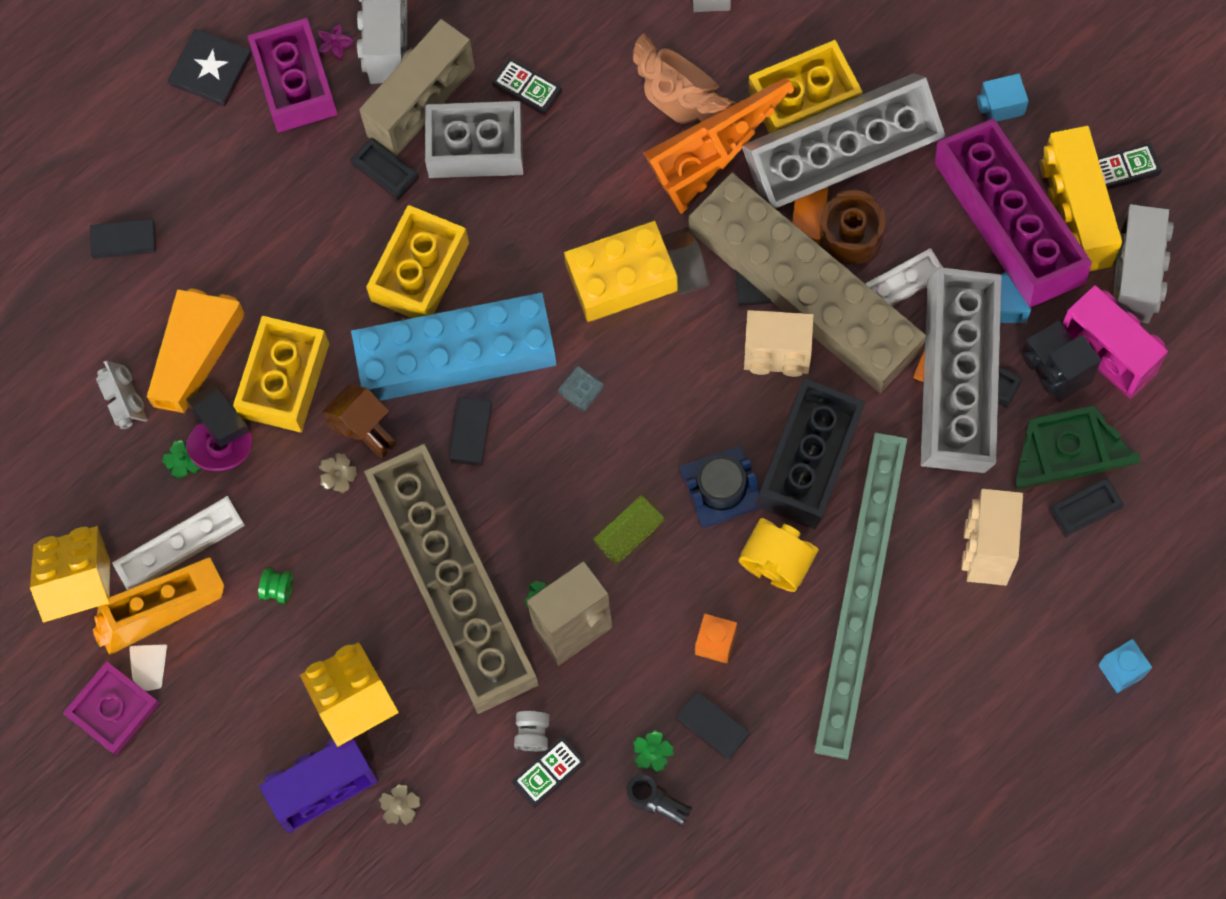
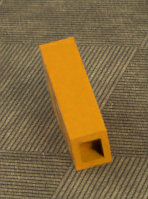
M193 288L188 289V291L177 289L147 394V398L153 407L185 413L188 408L186 399L197 394L243 320L245 312L236 298L221 294L219 297L209 296L205 292Z
M206 558L109 598L108 604L98 606L97 615L94 616L96 627L93 628L98 645L100 647L105 645L108 654H114L222 598L224 584L211 558Z

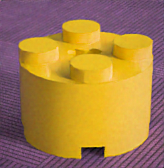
M760 518L738 561L746 570L758 578H761L763 575L772 580L771 584L773 586L795 592L798 586L801 585L819 549L807 541L800 540V532L786 524L778 528L772 522Z

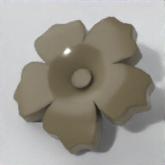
M336 453L334 459L330 457L326 460H321V464L318 467L325 473L320 475V485L325 490L333 487L334 491L344 493L349 490L348 482H353L357 476L356 467L349 466L350 460L345 454Z
M401 784L391 789L392 795L382 793L379 801L382 810L386 811L382 818L387 824H398L400 819L405 826L413 823L416 816L413 809L421 806L420 797L416 796L413 792L408 794L407 786Z

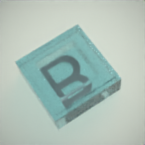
M577 366L558 389V394L585 412L604 389V385Z

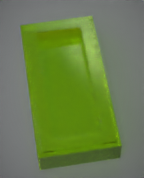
M641 495L594 538V543L617 565L664 522V517Z

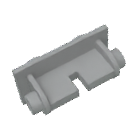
M106 360L104 362L106 368L100 369L97 372L98 377L96 381L105 400L109 401L116 397L115 401L107 405L115 425L120 426V429H127L133 425V419L144 422L148 421L143 410L145 407L144 402L136 393L132 384L133 377L131 372L125 365Z

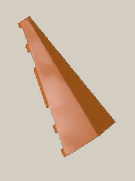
M787 78L643 152L656 178L680 214L688 209V203L698 192L702 193L706 189L707 182L719 169L723 170L742 149L741 145L746 144L756 133L755 129L766 117L770 118L779 102L788 93L791 94L794 91L791 82Z

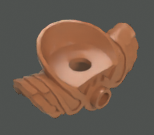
M645 33L635 42L633 61L638 65V74L645 78V95L650 103L675 122L681 124L691 123L696 120L702 122L736 104V102L730 101L729 98L714 93L719 88L716 81L675 51L667 48L658 51Z

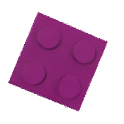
M106 661L63 714L117 756L160 703Z

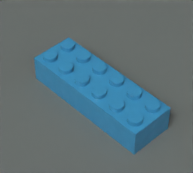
M542 293L351 331L361 387L368 388L379 401L557 366Z

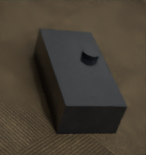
M804 378L754 506L816 530L823 517L865 401Z

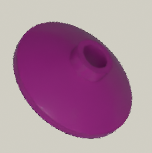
M199 424L189 434L186 449L190 460L198 467L210 471H223L239 465L248 457L252 449V437L248 430L247 434L219 447L204 426Z

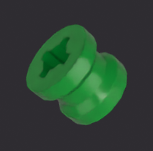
M265 567L259 583V599L268 600L273 598L277 599L281 604H287L293 587V572L284 571L279 573L275 572L271 567Z

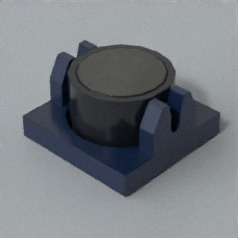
M741 445L679 467V472L702 529L761 509L754 506L759 493L755 472L752 473L751 462L748 458H745Z

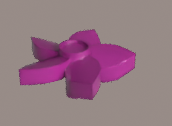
M340 24L333 27L331 34L326 31H318L319 38L324 42L319 48V55L329 53L332 50L334 57L341 60L343 48H348L354 43L350 37L342 35Z

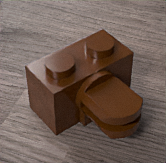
M348 384L322 411L328 418L325 422L326 425L338 436L343 434L347 438L351 436L355 440L361 439L382 459L388 452L370 431L390 449H393L397 444L378 423L389 410L368 388Z

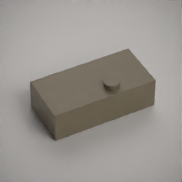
M440 19L414 49L410 48L404 54L400 65L359 109L367 137L374 139L394 156H397L425 125V104H444L475 69L470 39Z
M584 561L527 600L534 633L557 666L612 629L608 593Z

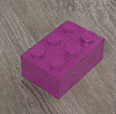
M307 18L247 36L278 133L338 115Z

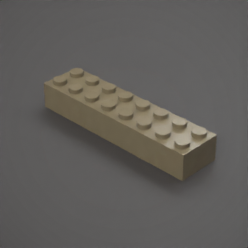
M733 173L689 216V232L731 268L736 269L770 298L783 312L814 314L812 336L880 394L924 348L927 335Z
M425 444L364 471L477 714L539 686L531 664Z

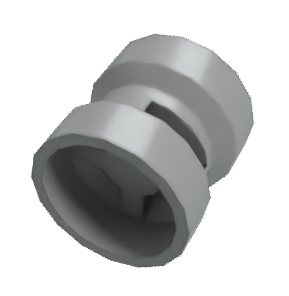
M537 711L517 712L515 724L519 728L518 734L514 737V748L523 751H546L548 749V738L545 736V731L549 726L550 715Z

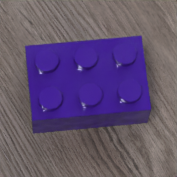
M332 738L326 742V748L316 754L308 752L300 756L295 761V766L286 771L279 769L272 772L264 779L265 783L259 786L278 822L288 833L293 832L378 782L354 739L337 747Z

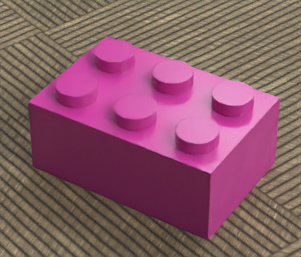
M1096 285L1067 311L1062 324L1073 340L1083 334L1101 359L1098 370L1129 399L1136 395L1158 373L1168 353V350L1165 349V344L1158 336L1150 335L1141 327V323L1135 315L1122 310L1108 291H1101Z

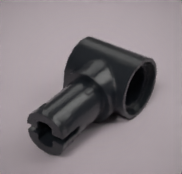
M638 774L632 777L627 784V798L633 808L640 811L647 810L652 814L657 812L683 827L686 817H689L693 807L687 806L667 795V790L656 785L654 779L648 775ZM639 785H646L651 789L652 793L649 798L639 800L633 796V790Z

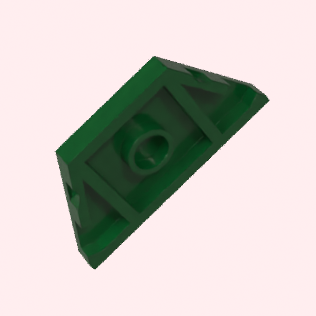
M1093 405L1029 419L1014 487L1018 491L1139 464L1141 458L1136 451L1132 452L1120 439L1121 435L1118 431L1105 422L1104 416Z

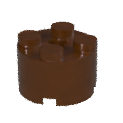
M847 190L839 193L837 197L830 202L828 201L822 211L820 242L823 249L840 263L860 264L871 261L883 242L886 225L885 211L874 200V197L866 192Z

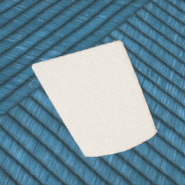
M166 644L130 646L133 682L144 691L162 687L167 650Z

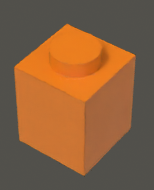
M704 613L695 644V655L728 664L737 632V622Z

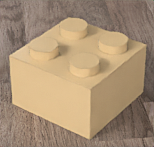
M748 310L744 370H750L758 375H765L770 373V371L783 372L784 375L791 377L801 376L802 373L809 374L814 314Z

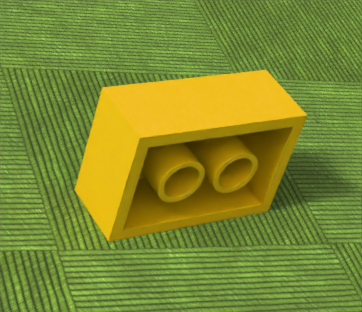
M836 40L749 75L748 93L750 96L784 78H787L794 88L791 94L788 93L779 102L770 118L766 117L763 120L769 134L862 95L863 92Z
M408 205L366 286L370 300L410 318L434 314L469 245L466 228Z
M655 221L564 252L566 268L587 322L677 291V275Z
M262 316L233 404L238 415L243 419L302 433L329 347L325 331Z
M98 526L92 528L79 527L68 535L57 538L55 536H48L38 541L37 544H33L30 590L43 622L109 603L110 558Z
M359 642L340 648L331 658L323 662L318 661L311 664L304 673L300 674L321 719L337 747L399 713Z

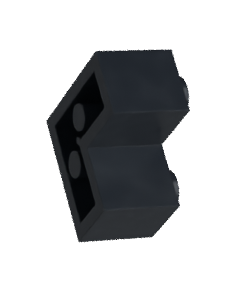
M1059 320L1026 339L1022 350L1024 352V361L1032 370L1036 369L1041 376V383L1045 391L1050 396L1054 395L1059 402L1091 384L1101 363V359L1083 334L1073 340Z

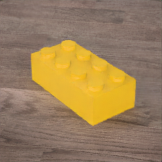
M1089 126L1051 133L1047 146H1044L1043 159L1039 163L1042 177L1047 178L1049 182L1048 198L1092 261L1089 272L1110 268L1114 264L1122 240Z

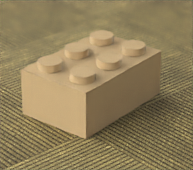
M982 489L978 500H972V506L969 509L968 519L965 520L964 538L969 539V541H967L966 549L963 551L961 570L967 571L966 582L1007 586L1019 559L1023 493Z

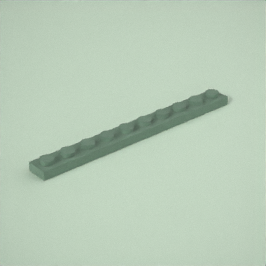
M876 432L874 435L814 751L816 754L846 760L849 757L907 438Z

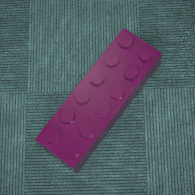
M994 118L938 141L934 164L1029 308L1087 283L1092 261Z

